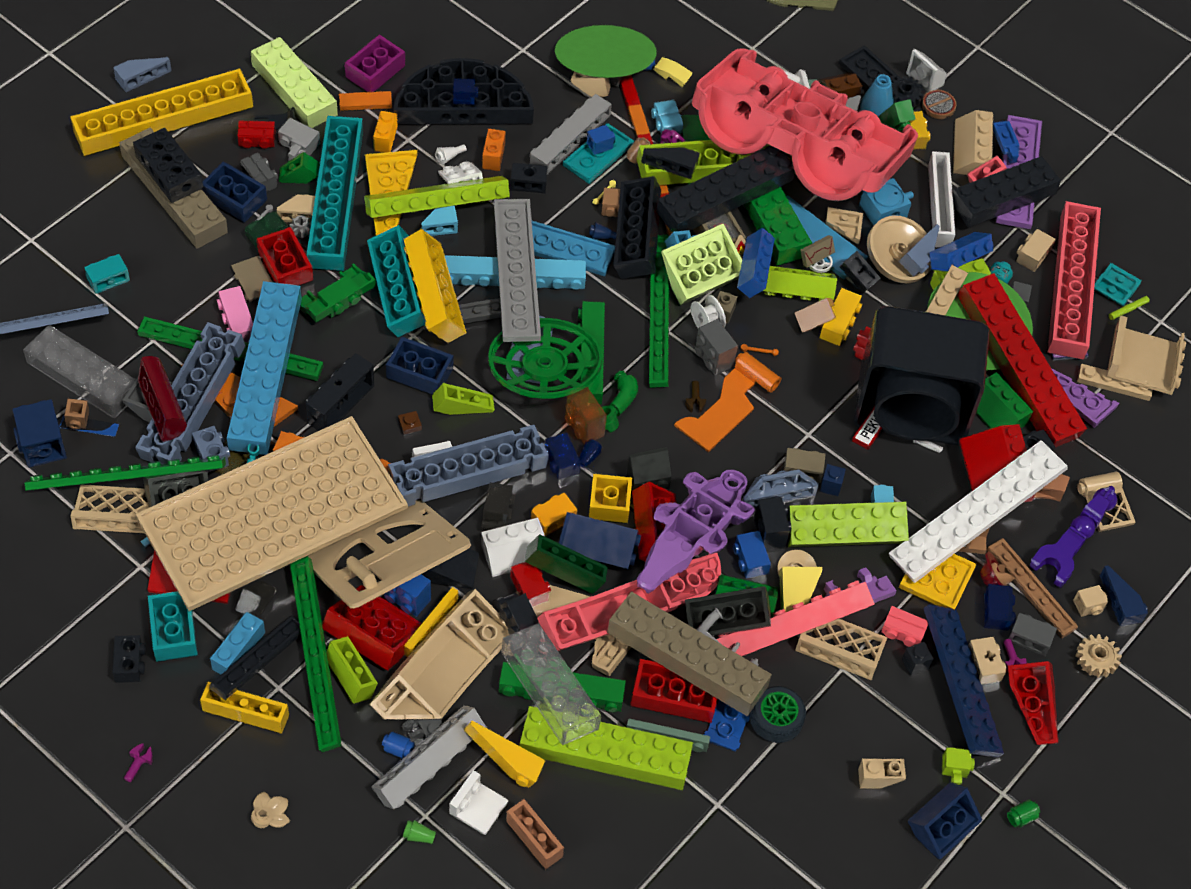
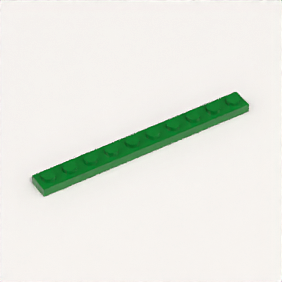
M658 235L655 274H651L650 388L669 387V277L661 251L667 249L665 241L669 235Z
M145 316L138 329L139 336L190 349L193 348L196 341H202V331ZM244 342L245 348L239 358L234 357V360L245 362L249 343ZM289 354L286 373L318 381L324 365L322 361Z
M219 455L207 456V459L202 460L199 457H191L187 459L188 461L180 462V459L169 460L167 464H160V461L148 463V466H141L138 463L128 465L129 468L121 469V466L109 467V470L102 471L101 468L90 469L88 473L76 470L69 472L70 475H62L61 472L52 473L50 477L44 478L42 475L30 476V479L25 482V489L34 490L218 469L226 465L225 457L219 458Z
M307 556L291 563L290 566L318 746L320 751L326 752L342 745L312 559Z

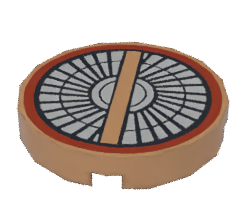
M933 90L925 94L922 100L923 110L925 109L926 114L930 117L945 119L947 116L953 115L956 109V101L948 92Z

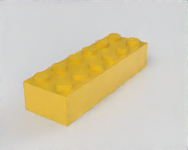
M420 229L404 239L406 246L404 250L409 257L408 264L414 275L412 279L417 286V296L422 305L421 311L426 319L425 326L429 332H433L439 339L449 343L466 334L465 325L442 245L423 229Z

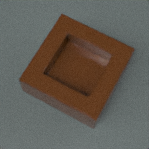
M417 411L398 415L403 435L422 430Z

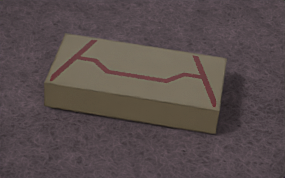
M827 235L801 249L803 266L809 267L835 253L833 237Z

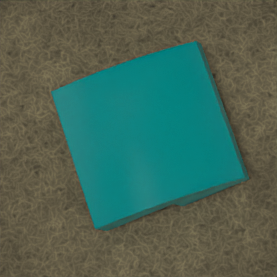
M1110 263L1095 282L1094 290L1124 306L1137 290L1142 280Z

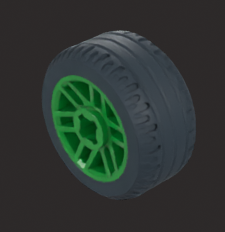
M783 686L767 688L750 712V720L755 732L766 741L769 740V742L784 743L795 738L802 730L806 718V708L801 697L796 692H793V690Z

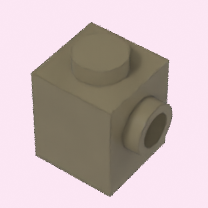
M720 291L717 300L724 311L726 323L729 324L736 307L737 296Z

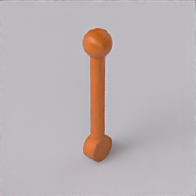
M742 344L740 347L742 352L749 350L770 353L773 356L779 354L778 349L748 347L746 344Z

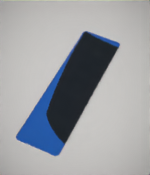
M63 415L59 427L114 437L119 424L88 419L86 429H72L66 426L65 416Z

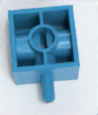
M892 178L877 192L863 191L859 205L872 224L875 225L878 221L888 216L907 218L911 206L909 199L913 198L914 194L912 191L904 193L895 179Z

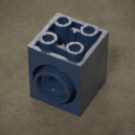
M52 399L13 408L17 426L13 430L20 454L24 453L28 468L67 458Z

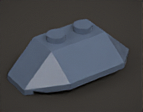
M799 469L783 470L770 475L763 474L755 478L743 497V502L757 508L759 499L782 497L783 502L815 496L818 483Z

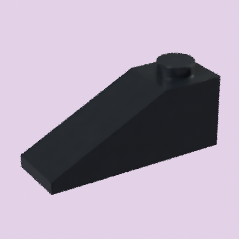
M684 147L645 148L641 163L692 179L700 153Z

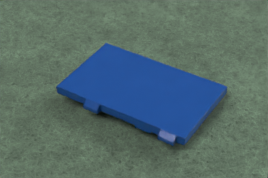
M719 700L715 707L712 723H710L708 731L705 730L704 735L710 737V743L736 752V749H739L741 744L739 741L745 724L749 722L750 717Z

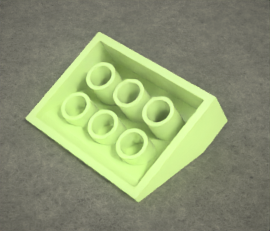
M724 224L661 251L672 290L680 305L739 279L742 259Z

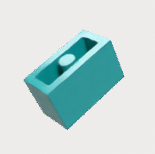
M119 254L84 267L87 280L95 294L130 281L128 269Z

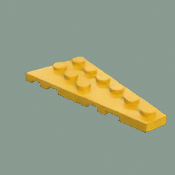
M418 150L365 154L370 195L408 190ZM402 213L374 217L376 236L399 225Z

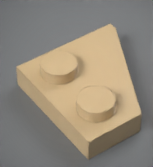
M610 634L597 638L594 645L592 668L610 676L631 647Z

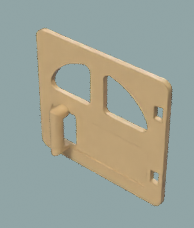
M416 500L415 505L408 506L407 509L308 555V557L312 559L314 573L350 608H357L471 547V543L464 534L426 503L422 502V500ZM424 525L420 529L390 544H387L377 535L381 531L398 526ZM364 543L373 551L372 554L360 560L350 556L346 561L347 567L335 570L339 559L354 545ZM375 575L381 580L377 583ZM358 576L363 581L365 590L357 591L348 580Z

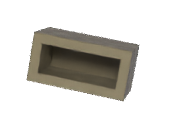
M787 448L784 470L799 469L816 482L821 483L824 473L825 453Z

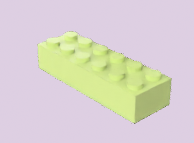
M281 37L251 51L252 66L290 109L294 107L295 115L304 125L313 128L327 121V116L338 115L337 101Z

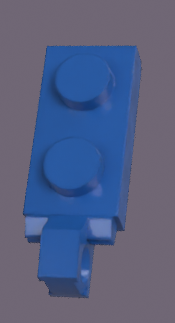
M1010 121L993 123V132L1004 155H1007L1010 163H1017L1020 144Z

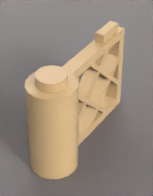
M1117 471L1082 478L1077 484L1079 494L1086 497L1087 503L1093 499V495L1098 489L1113 486L1116 495L1120 497V505L1116 504L1114 507L1117 509L1115 515L1113 516L1108 512L1104 514L1105 517L1111 519L1110 524L1103 526L1100 522L1096 528L1098 532L1126 527L1136 523L1122 488V477ZM1119 511L1126 514L1127 521L1117 518Z

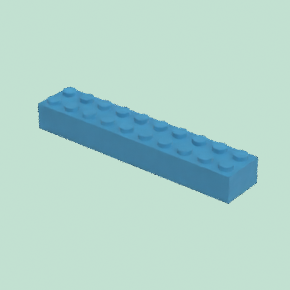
M263 281L227 434L228 449L230 451L248 453L247 447L251 444L250 451L255 452L257 445H259V454H268L302 300L301 287L299 285Z

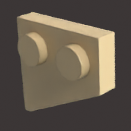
M828 207L826 225L859 244L863 213Z

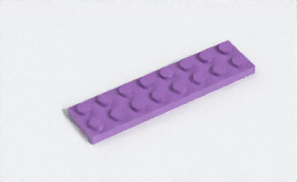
M1008 115L1007 121H1010L1020 144V152L1018 153L1017 163H1010L1007 155L1003 154L1002 162L1007 169L1039 157L1042 121ZM1034 203L997 216L996 223L1031 229Z

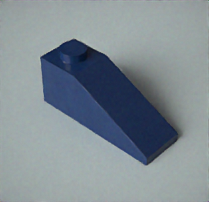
M1104 566L1100 578L1120 627L1142 623L1148 614L1146 604L1143 603L1141 596L1110 566Z

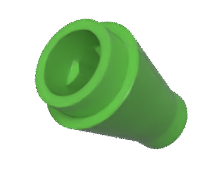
M408 820L403 837L407 838V841L432 844L436 832L415 820L413 822Z

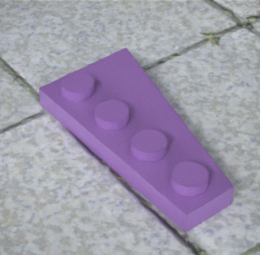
M1052 369L1079 416L1094 428L1118 407V402L1114 400L1111 402L1104 398L1105 395L1099 392L1096 394L1088 390L1087 386L1072 382L1070 377Z

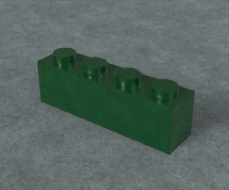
M539 534L527 546L526 563L594 594L606 582L607 566Z

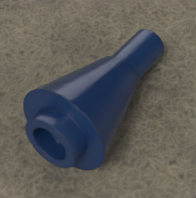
M597 222L590 226L589 235L592 236V239H616L617 232Z

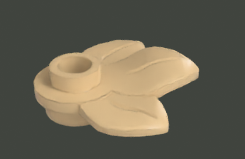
M266 792L260 793L255 798L251 820L256 827L265 828L270 825L279 828L290 822L289 818L283 814L288 807V800L286 798L278 796L270 799Z

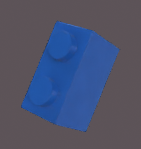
M760 531L737 535L736 541L733 544V550L735 555L739 557L740 571L744 572L746 578L769 574L771 563Z

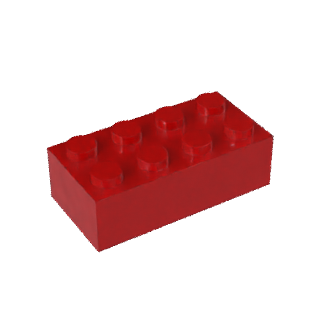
M640 659L631 706L712 723L717 701L716 697L659 663Z

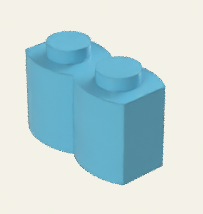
M675 100L654 103L651 115L656 120L657 131L662 133L664 129L676 131L678 134L682 133L683 121Z

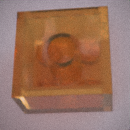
M588 387L568 395L565 420L569 426L573 427L577 439H581L583 444L586 445L603 437L607 415Z

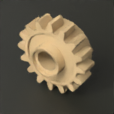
M1098 634L1096 638L1093 635H1090L1088 639L1083 638L1077 647L1078 651L1075 657L1079 658L1077 664L1081 665L1083 671L1089 673L1090 676L1095 675L1099 678L1103 675L1108 677L1109 673L1114 674L1121 663L1122 655L1118 654L1119 647L1114 648L1115 641L1108 642L1107 636L1101 639L1100 634Z

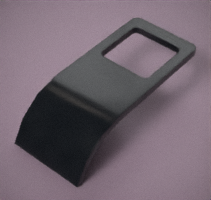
M294 107L283 114L251 116L250 121L268 118V121L275 122V130H279L289 118L295 120Z

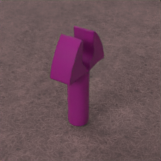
M1011 639L1004 640L1003 643L1009 657V661H1005L1007 671L1008 665H1014V663L1015 665L1026 664V658L1020 659L1017 657Z
M143 743L134 747L129 752L130 756L134 757L135 760L124 777L127 782H132L142 764H152L153 754L151 747L141 757L140 753L144 749Z

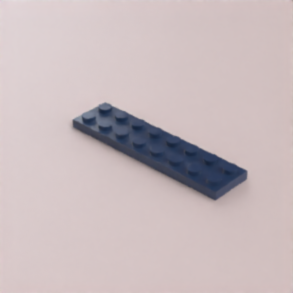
M928 604L923 609L970 754L1000 757L1004 754L1002 743L999 739L983 686L979 681L977 668L974 664L971 650L968 647L959 614L956 609L952 610Z

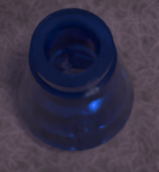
M593 439L585 442L577 464L587 468L602 453V445Z

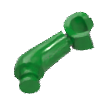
M619 371L614 376V381L618 384L619 390L617 396L609 406H603L596 410L598 420L602 421L604 419V428L609 432H613L618 428L619 421L617 416H620L630 406L638 393L636 378L633 375H627L624 371Z

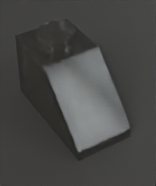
M262 580L243 588L236 611L242 613V616L246 612L255 617L261 615L277 593L278 588Z

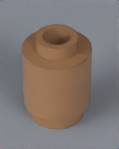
M644 137L637 138L627 151L626 157L634 164H637L636 158L639 145H650V142Z

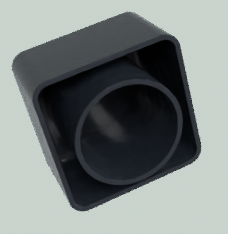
M893 306L879 308L873 319L861 363L854 424L860 428L874 408V417L882 428L881 432L908 440L959 445V440L968 436L985 389L990 334L988 326L980 321Z

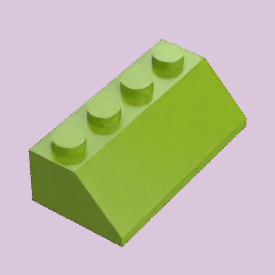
M770 266L766 289L763 291H765L766 295L782 293L783 297L788 298L798 295L801 296V299L811 300L812 297L819 298L818 301L825 298L834 300L837 277L831 273H817L808 270Z

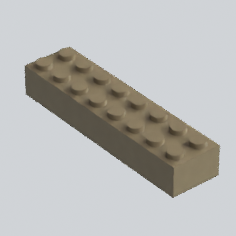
M151 127L119 142L123 159L196 249L228 233L226 218L202 189L171 203L136 158L133 142L153 133L154 131Z
M632 591L609 619L607 633L746 716L749 715L768 688L772 676L771 673Z

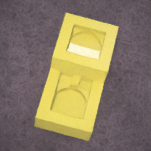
M664 57L660 59L653 69L664 79L667 80L670 77L681 87L685 85L693 74L682 65Z

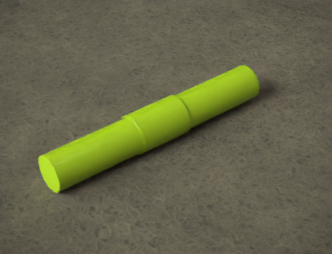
M1144 296L1108 315L1109 319L1114 320L1120 317V315L1127 314L1150 301L1148 296Z

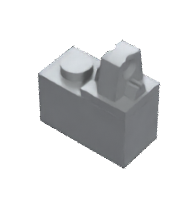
M289 118L278 131L279 143L290 148L288 153L289 161L303 152L310 156L320 144L319 131L292 118Z

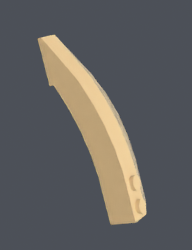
M476 589L467 592L406 658L369 705L383 719H443L442 717L471 682L512 639L509 636L505 622Z

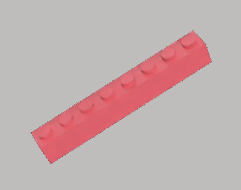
M858 580L848 584V589L843 591L837 588L829 592L830 596L823 598L822 595L810 599L812 603L804 605L801 602L793 605V610L785 612V609L773 613L774 617L771 618L770 627L717 635L718 639L716 640L728 649H731L737 642L740 643L735 653L744 656L874 605V601L866 582L860 584Z

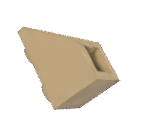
M862 759L858 768L860 788H884L906 780L904 759Z

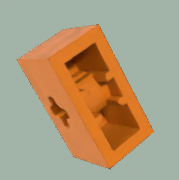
M488 129L483 151L482 169L500 171L506 131Z

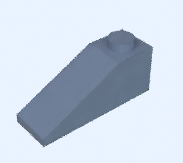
M164 57L128 60L113 67L115 79L124 91L128 92L171 72L170 59Z
M938 224L899 260L913 277L918 272L922 274L929 267L927 263L931 261L930 252L935 249L940 227Z

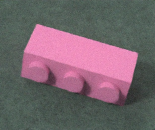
M241 287L218 291L219 299L216 301L219 310H223L221 315L224 325L228 324L229 328H226V330L229 329L242 334L244 342H249L253 321Z

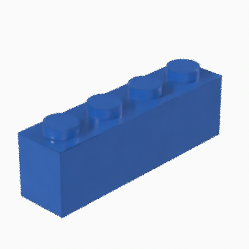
M764 228L751 234L746 239L737 288L749 298L766 289L775 238Z
M973 232L931 251V269L949 271L951 265L959 267L992 252V234Z

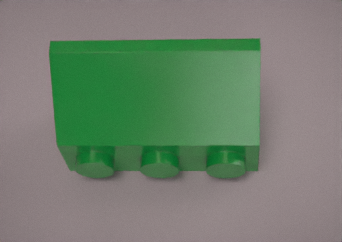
M997 372L986 378L985 389L976 411V415L989 429L1003 425L1020 424V428L1027 425L1033 410Z
M721 574L716 594L765 586L769 596L771 618H773L778 587Z

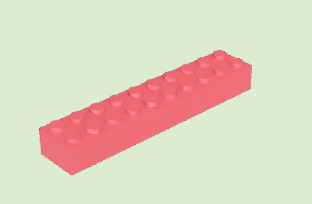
M1066 201L1062 210L1047 353L1084 360L1089 349L1101 208Z

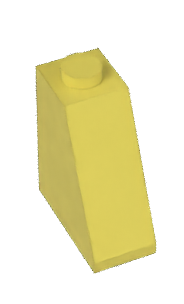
M822 567L781 568L779 571L781 610L785 609V612L793 610V605L801 602L804 605L809 603L821 575Z

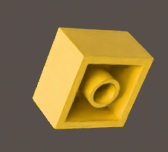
M593 474L589 518L628 523L632 478Z

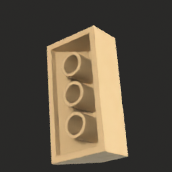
M975 110L955 119L953 173L967 175L992 159L993 112Z

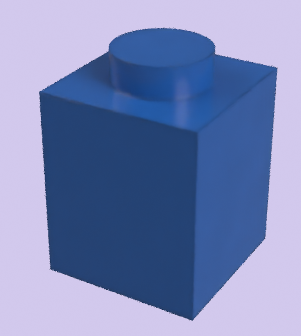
M607 125L588 131L587 144L594 155L613 149L615 135L613 131L609 130Z

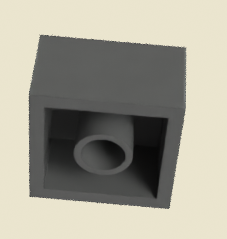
M716 319L699 327L695 352L704 360L707 369L711 370L714 375H718L734 367L738 345L720 321Z

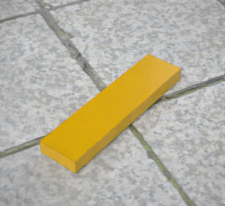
M452 587L404 645L405 656L408 657L458 602L457 589Z

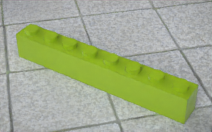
M503 176L364 196L366 214L371 218L510 197L508 179Z

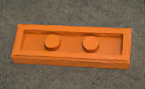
M391 91L339 93L340 111L392 108Z

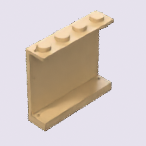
M1120 315L1114 331L1106 377L1172 395L1174 389H1178L1181 382L1179 376L1183 369V366L1180 364H1182L1185 355L1182 353L1186 346V341H1184L1185 333L1181 334L1177 343L1126 329L1127 317Z

